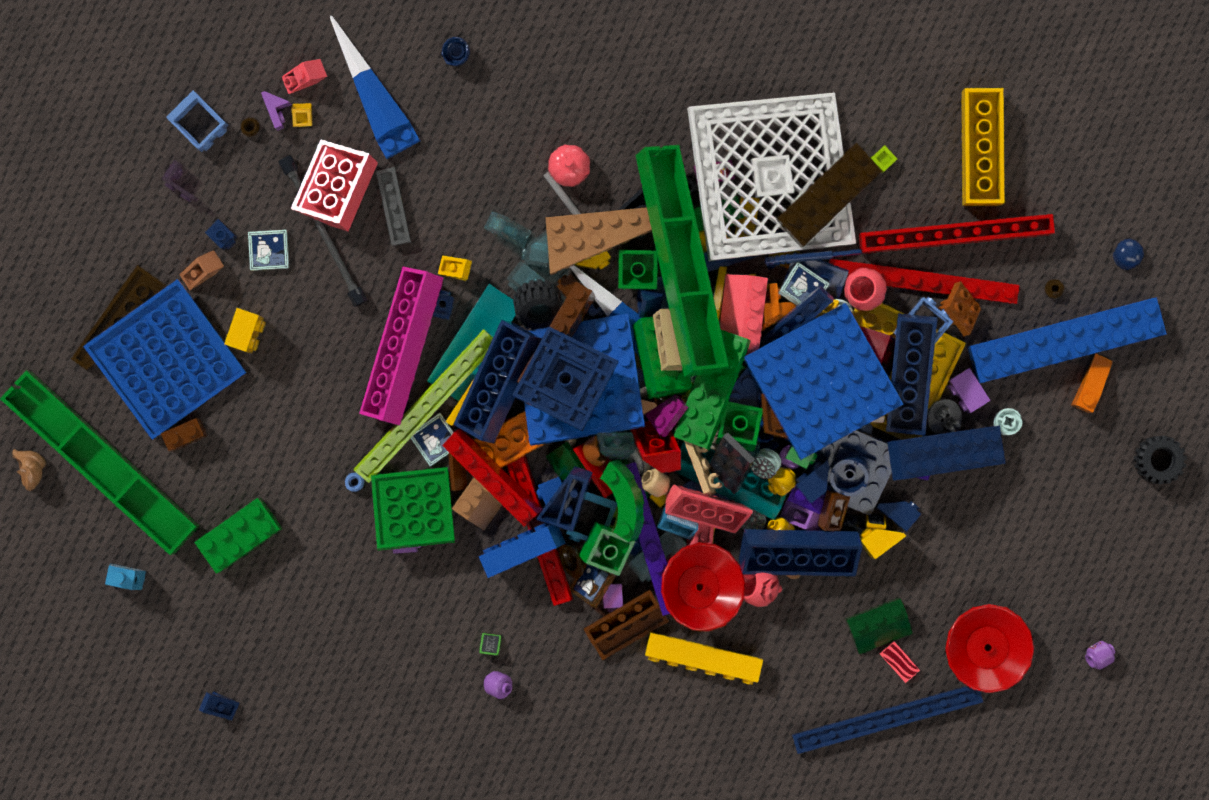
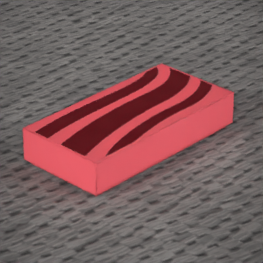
M894 641L879 653L905 683L920 671Z

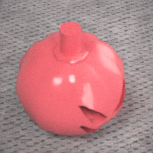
M563 145L551 153L548 160V171L557 184L574 187L579 185L589 175L590 159L582 148L576 145Z
M860 268L847 277L844 289L845 297L850 305L855 309L863 311L873 310L884 301L887 291L886 282L881 274L876 270Z
M768 573L743 574L745 579L744 601L756 607L768 606L776 599L778 593L782 591L777 575Z

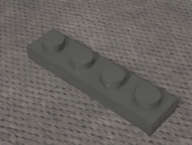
M395 167L378 170L376 174L392 246L410 243L411 239Z

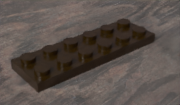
M855 143L776 220L802 248L882 171L859 144Z

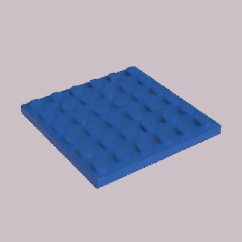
M179 279L83 346L152 440L247 373L229 347L224 345L225 342Z
M846 303L744 357V361L800 461L903 405Z
M629 314L581 321L572 338L618 360L619 363L583 432L524 403L531 446L645 427ZM548 327L528 331L543 338ZM569 379L565 380V381H564V384L569 383L570 380H569Z

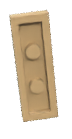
M684 441L703 493L709 496L716 494L715 488L722 487V483L714 484L713 480L719 474H710L709 462L701 454L709 450L701 449L700 446Z

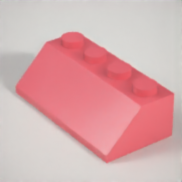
M726 274L719 322L720 329L751 340L746 355H749L758 350L760 345L768 278Z
M673 485L666 494L665 514L735 534L752 515V510L743 504L717 496L705 495L700 491L684 488L683 486Z

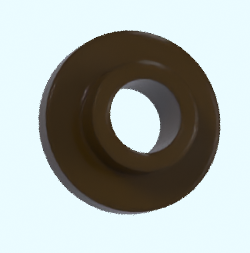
M246 118L242 121L240 128L245 136L253 137L258 134L260 125L256 119ZM249 124H253L254 126L253 130L251 131L247 130V126Z
M1052 279L1045 285V293L1050 298H1059L1064 292L1063 283L1057 279ZM1053 285L1058 287L1057 292L1052 291Z

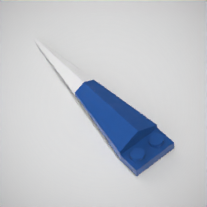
M330 16L374 136L386 159L420 142L407 117L335 19Z
M571 266V270L581 283L593 291L596 296L595 301L608 317L629 314L634 351L639 357L632 327L640 319L639 314L576 266Z

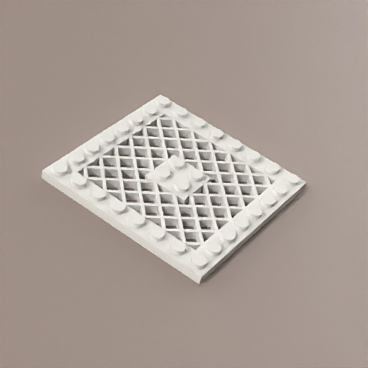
M835 93L691 106L687 108L708 261L856 244L851 203L847 204L802 248L777 222L776 218L771 215L776 208L783 213L786 209L779 204L783 198L792 204L806 191L809 185L811 186L814 183L813 180L817 175L820 177L823 174L820 171L823 166L825 171H827L843 155ZM798 116H806L802 122L797 118ZM778 118L788 119L785 121V123H782ZM809 118L816 123L813 130L805 125ZM770 119L766 125L760 121ZM791 120L798 125L795 132L787 127ZM752 121L748 127L742 122ZM773 122L780 127L776 134L769 129ZM733 123L730 129L723 124ZM754 124L762 129L758 136L750 130ZM736 126L744 131L740 138L732 132ZM718 127L726 133L722 139L714 134ZM818 128H819L820 136H818V135L815 133V132L818 130ZM801 129L809 134L805 141L797 135ZM783 130L791 136L787 142L779 137ZM765 132L773 138L769 144L761 139ZM747 134L754 139L751 146L743 141ZM728 136L736 141L732 148L725 143ZM812 137L819 142L815 149L808 144ZM793 139L801 144L797 151L790 146ZM713 140L718 143L715 149L713 146ZM775 141L783 146L779 153L771 147ZM757 143L765 148L761 155L753 149ZM739 144L747 150L743 156L735 151ZM721 146L729 152L725 158L716 153ZM804 147L812 153L808 159L800 154ZM821 147L823 156L818 152ZM786 149L793 154L791 159H789V155H782ZM768 151H769L772 155H774V156H771V157H764L765 154H766ZM749 153L756 157L750 160L751 164L746 160ZM731 155L739 160L735 167L727 162ZM814 156L822 161L818 168L810 162ZM715 158L721 162L718 167H716ZM796 158L804 163L800 170L792 164ZM741 164L750 169L745 176L737 170ZM723 166H726L731 171L727 178L719 172ZM806 167H809L814 172L810 178L802 173ZM791 170H792L794 173H796V175H795V177H794L793 179H792ZM751 173L753 177V182L748 179ZM734 174L741 179L738 186L730 181ZM799 177L806 182L802 189L795 184ZM718 178H720V179L723 181V183H722V185H721L720 187H719ZM744 183L752 188L748 195L740 189ZM726 184L734 190L730 196H727L722 191ZM794 189L799 193L795 199L788 195L794 193ZM754 192L755 198L762 197L759 203L751 198ZM736 193L744 198L740 205L732 200ZM780 195L777 201L770 197ZM721 197L726 200L723 206L721 203ZM765 200L773 205L769 212L761 206ZM747 201L755 207L751 213L743 209ZM728 204L737 209L732 216L725 211ZM758 210L765 215L761 222L753 217ZM739 212L747 217L743 224L735 219ZM723 216H725L728 219L726 225H724ZM768 218L776 224L771 231L764 226ZM749 221L758 226L753 233L746 228ZM731 223L739 228L735 235L727 229ZM778 227L784 231L783 233H775ZM760 229L766 233L765 235H757ZM742 231L748 235L747 237H738Z

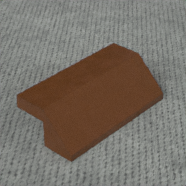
M648 590L585 627L584 631L601 659L604 660L669 621L665 615H662L660 606L651 590Z

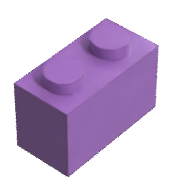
M970 368L948 381L950 384L948 389L953 396L957 395L959 398L958 404L963 412L972 413L990 401Z

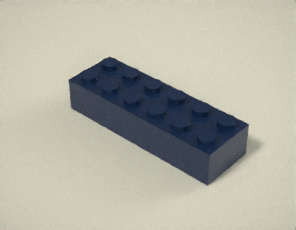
M898 313L891 383L903 405L888 413L886 432L925 436L937 317Z
M501 320L455 419L454 425L481 441L494 443L515 399L512 395L518 385L517 380L542 338L515 323Z
M1000 425L887 442L893 481L1006 464Z
M744 529L739 563L742 574L856 576L862 543L858 532Z

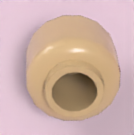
M651 469L642 476V487L651 495L661 497L670 490V478L665 473H661L657 469Z

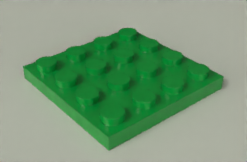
M448 467L371 475L378 551L455 543Z

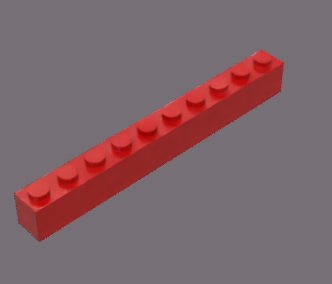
M1053 214L864 232L859 234V244L862 254L1050 236L1055 233Z

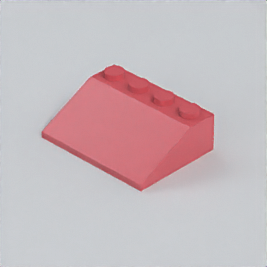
M321 140L291 209L332 227L349 231L378 162L368 153Z

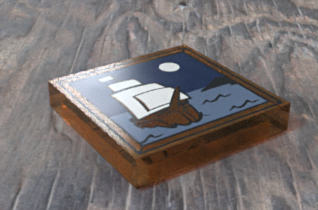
M585 563L583 575L575 579L570 591L591 606L597 608L616 575Z

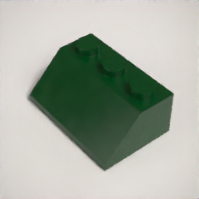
M901 598L893 599L845 618L858 654L913 634Z

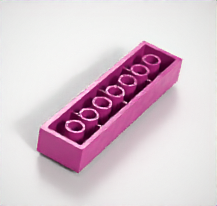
M402 268L359 414L400 426L438 295L442 287L443 277L413 268Z

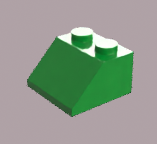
M619 250L618 289H657V252L652 250Z
M728 401L719 424L716 444H719L722 437L729 433L745 450L754 452L760 428L762 408Z
M595 522L579 556L586 564L619 576L635 540L629 543L615 534L613 528Z

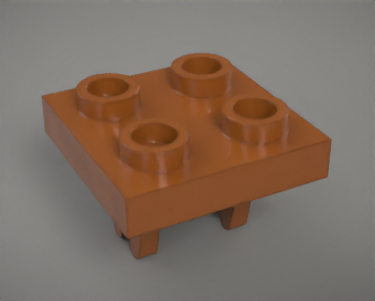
M957 282L954 284L948 299L940 303L942 306L938 307L940 311L944 309L951 320L954 321L951 325H956L963 336L971 334L981 308L963 283Z

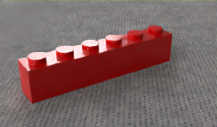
M462 429L455 431L442 445L524 527L542 510Z

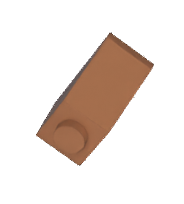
M213 250L197 257L179 275L190 291L218 273L224 265Z

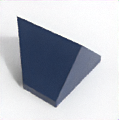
M638 289L636 302L639 318L653 317L661 309L664 295L654 289Z

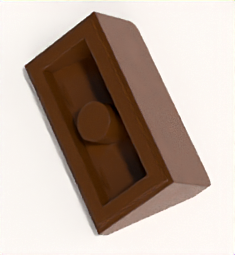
M448 453L451 490H465L467 488L466 469Z
M827 490L818 526L824 531H841L851 496Z

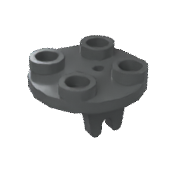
M942 398L934 402L928 409L927 426L934 435L956 432L961 426L962 412L959 405L954 401Z

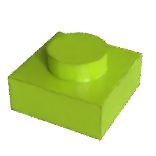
M885 145L871 157L882 173L897 160Z

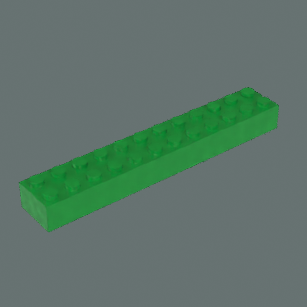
M679 145L663 146L661 149L660 146L644 147L636 155V161L684 377L717 374L728 368L729 365Z
M26 370L14 383L17 386H21L20 389L11 386L0 398L1 401L169 555H174L200 527L32 371Z

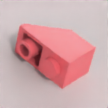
M321 59L302 62L283 75L282 79L288 94L317 84L326 78L327 75Z

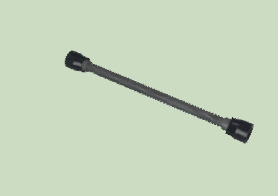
M289 155L279 160L278 163L285 176L288 175L299 191L302 182L298 177V167L292 155ZM313 219L325 244H327L326 246H328V250L333 259H335L336 265L341 274H343L342 276L348 285L349 293L347 294L353 306L357 307L368 301L362 288L357 287L353 283L354 281H352L353 279L348 270H346L347 268H345V264L340 255H338L339 253H337L338 251L323 223Z

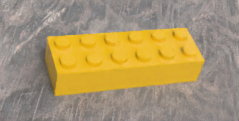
M965 88L961 92L962 206H1001L1004 204L1003 88Z

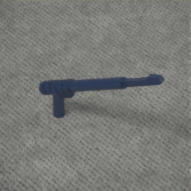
M862 250L826 251L796 255L786 254V256L776 255L775 257L766 256L765 265L769 270H772L780 264L862 254Z

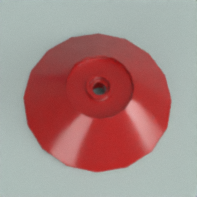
M698 542L681 548L669 559L662 574L661 594L666 609L678 623L691 630L709 632L725 626L737 615L744 600L745 579L740 564L729 551L716 544ZM697 584L701 585L700 591L697 590Z
M987 604L972 607L957 618L948 632L945 650L949 667L959 681L972 690L994 693L1008 690L1023 679L1031 667L1034 645L1031 631L1019 615L1007 607ZM986 644H989L991 646V649L989 651H985L984 649Z

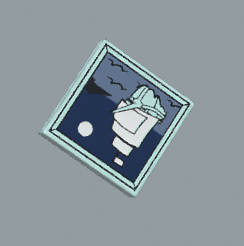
M287 230L248 232L251 271L289 268Z
M797 262L780 289L779 294L795 305H798L820 285L826 290L829 283Z
M441 413L423 424L411 437L430 466L448 455L449 452L442 445L454 433L448 423L445 422L446 420Z

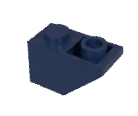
M819 461L811 467L813 471L810 474L804 473L796 479L798 481L795 485L809 504L827 490L829 463L827 461L823 463Z

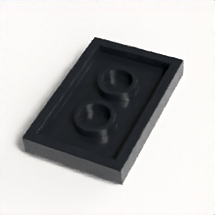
M727 433L722 437L709 463V470L711 473L719 474L717 478L727 489L735 494L740 490L755 459Z

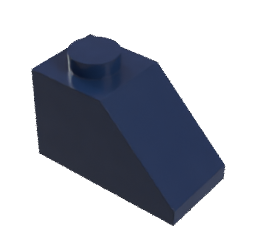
M906 501L879 503L875 506L905 532L921 515L918 512L920 508L912 501L910 503Z

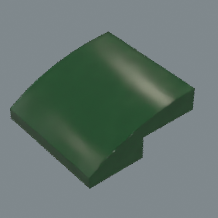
M568 441L546 456V459L562 482L574 466L586 470Z

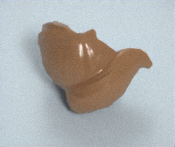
M13 449V458L19 462L20 470L17 473L21 476L25 489L31 491L35 489L42 479V469L46 465V460L37 452Z

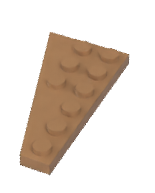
M647 208L546 217L550 275L606 252L617 245L629 242V240L640 235L652 232Z

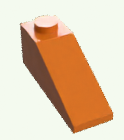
M1096 353L1094 354L1071 404L1072 406L1087 413L1094 412L1113 361Z

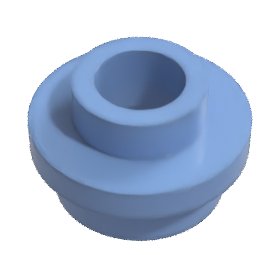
M350 473L345 479V486L348 490L357 492L363 488L364 479L357 473ZM354 478L358 480V484L356 486H353L351 484V481Z

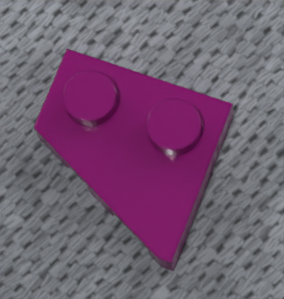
M674 395L646 413L645 416L661 436L666 437L688 409V406L681 397Z

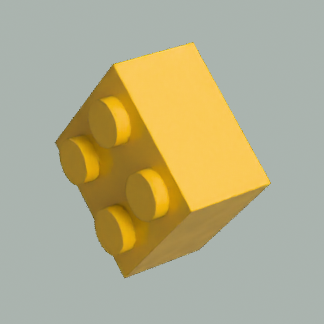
M236 308L224 345L252 354L253 350L256 351L259 345V340H257L259 332L262 333L265 327L264 317Z

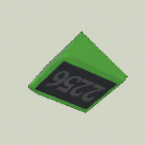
M482 633L479 653L499 655L501 635Z

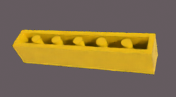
M650 632L645 656H649L648 660L659 662L661 659L667 661V665L678 667V664L686 665L685 669L697 671V668L705 670V674L713 676L716 673L723 674L725 679L734 680L736 677L742 679L743 683L753 685V682L758 683L763 659L653 632Z

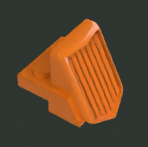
M777 283L767 285L761 332L780 321L797 306L792 302L779 303L778 299H781V294H779L780 288L777 287Z

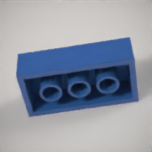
M544 523L535 527V532L533 529L517 535L518 539L515 536L501 542V547L497 544L483 550L484 554L479 556V559L487 577L494 576L566 544L560 528Z

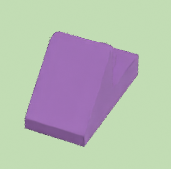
M261 92L275 129L277 131L283 129V123L286 121L282 111L278 112V110L292 104L268 92Z

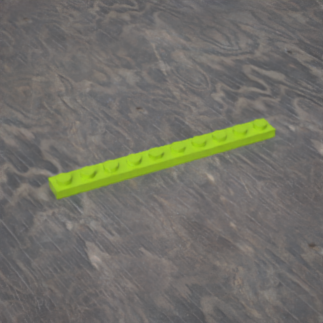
M483 329L403 415L400 426L395 424L354 468V471L369 483L371 475L379 473L483 361L493 336Z

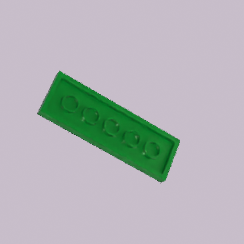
M721 330L729 367L717 374L696 376L686 402L688 409L680 418L673 436L708 450L711 448L751 342L747 338Z

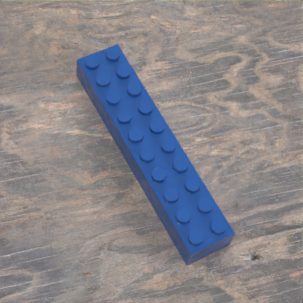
M1157 297L972 345L967 347L974 375L979 383L1166 335V330Z

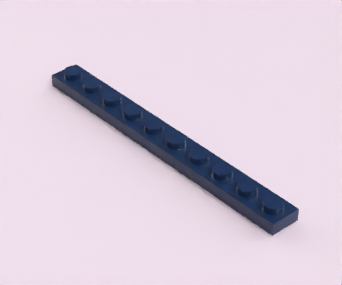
M964 686L792 734L797 754L979 704L983 702L980 691Z

